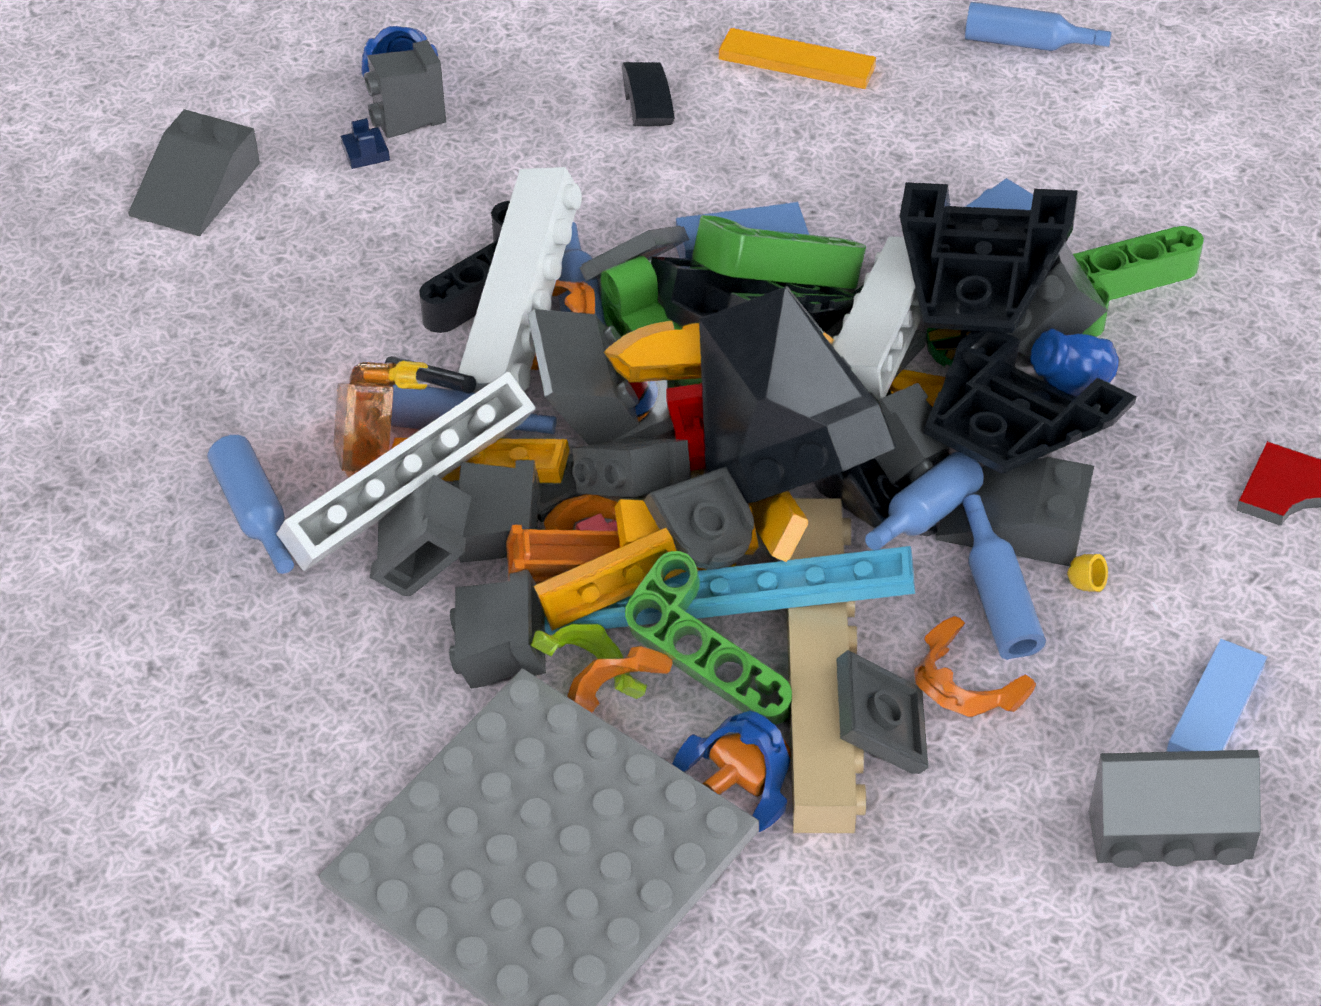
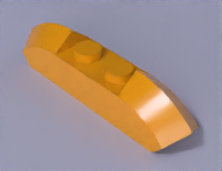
M672 321L650 324L624 335L604 351L615 370L629 382L702 378L699 323L686 325L681 330H675ZM824 332L823 335L832 344L834 339Z

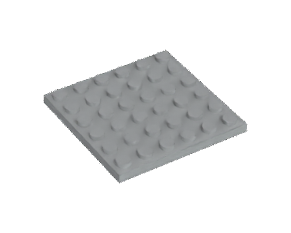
M522 668L318 876L323 886L488 1006H607L759 832V820Z

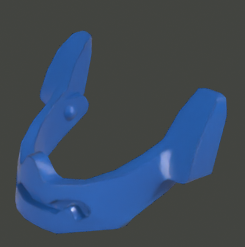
M747 711L728 717L707 738H701L695 734L690 735L676 754L672 765L686 773L702 757L709 759L713 745L729 732L739 733L740 741L745 744L757 745L764 755L766 779L762 798L752 816L759 820V832L774 824L786 812L787 799L780 791L789 768L790 757L780 730L766 717L757 712Z

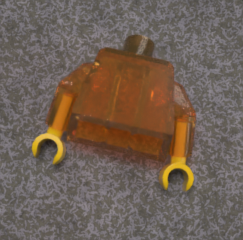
M401 361L396 365L395 363L361 362L353 367L348 384L338 383L334 449L342 471H345L348 478L389 451L393 385L396 384L401 389H425L427 384H418L416 372L419 368H428L426 363Z

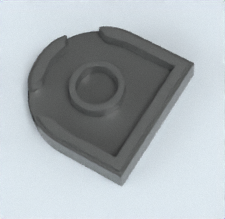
M727 467L653 491L644 500L660 530L667 528L673 538L676 550L688 554L698 568L712 570L732 566L741 559L750 546L752 530L754 529V518Z

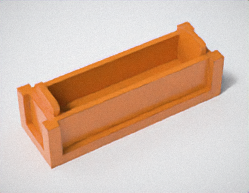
M512 525L506 541L509 581L511 573L528 569L537 585L620 548L618 531L522 529V525Z

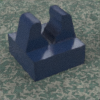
M367 118L351 121L352 133L340 136L341 145L351 169L390 161L389 150L379 127L369 129Z

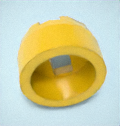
M1101 554L1076 556L1071 561V566L1067 570L1069 582L1076 589L1082 591H1102L1108 579V566L1105 558Z

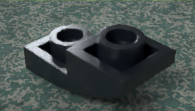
M623 62L621 67L626 100H630L633 126L672 125L675 119L668 81L661 62Z

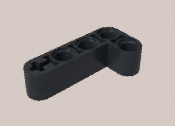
M510 201L498 203L491 211L493 243L431 278L421 286L419 294L422 321L426 329L431 332L444 333L457 328L475 317Z

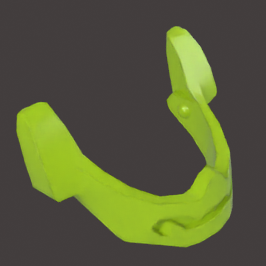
M571 624L559 629L553 635L543 631H536L531 643L532 647L549 656H552L557 648L560 649L566 644H573L592 653L597 659L624 658L618 646L607 635L604 627L599 624ZM630 672L614 676V689L634 699L645 695L647 684L633 678Z

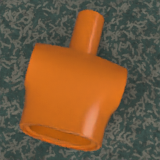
M739 733L722 736L713 745L709 754L711 760L720 770L702 784L719 795L735 783L756 797L763 794L766 766L764 755L759 747L755 744H745L740 741ZM784 740V743H785L787 752H788L789 757H790V759H791L790 748H789V746L787 745L786 741Z

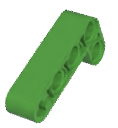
M701 215L692 259L714 272L731 277L855 289L858 285L866 245L836 237L746 228L726 218Z
M1177 226L1075 253L1073 256L1108 309L1110 300L1194 277L1198 271L1204 238L1194 228ZM1107 312L1082 334L1095 337L1101 335L1105 330Z
M642 255L637 256L601 273V300L605 323L607 327L613 326L621 337L650 324L671 321L667 319L664 308L658 302L657 277L646 257ZM673 322L675 330L682 329L677 323ZM702 378L675 380V387L702 383Z
M671 551L663 554L655 562L625 607V618L632 636L649 649L670 657L673 660L674 666L742 712H757L774 725L784 722L791 713L792 690L789 682L783 676L686 612L700 589V579L696 564L688 554L681 551ZM682 569L690 575L686 584L678 588H672L664 583V579L670 571ZM647 608H654L659 610L662 616L655 626L642 627L636 623L638 614ZM686 635H694L702 640L700 649L691 655H684L676 650L677 642ZM735 662L743 668L741 676L733 682L721 681L716 676V672L723 663ZM753 676H757L755 678L756 689L765 695L770 696L774 691L778 692L779 706L770 703L766 709L762 707L760 694L750 688Z

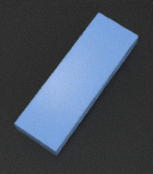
M1220 639L1169 740L1167 751L1224 750L1264 669L1267 656Z

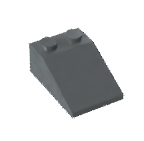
M184 109L163 133L130 207L129 216L200 237L260 164L254 128Z
M1066 243L1015 331L1008 333L1020 339L1018 352L1031 359V349L1035 340L1044 331L1053 328L1064 335L1082 334L1108 311Z
M1044 457L1033 460L1004 474L988 466H983V485L975 494L979 495L993 532L1001 539L1010 543L1016 556L1070 567L1071 561L1076 557L1094 465ZM963 503L940 520L935 540L973 547L974 538Z

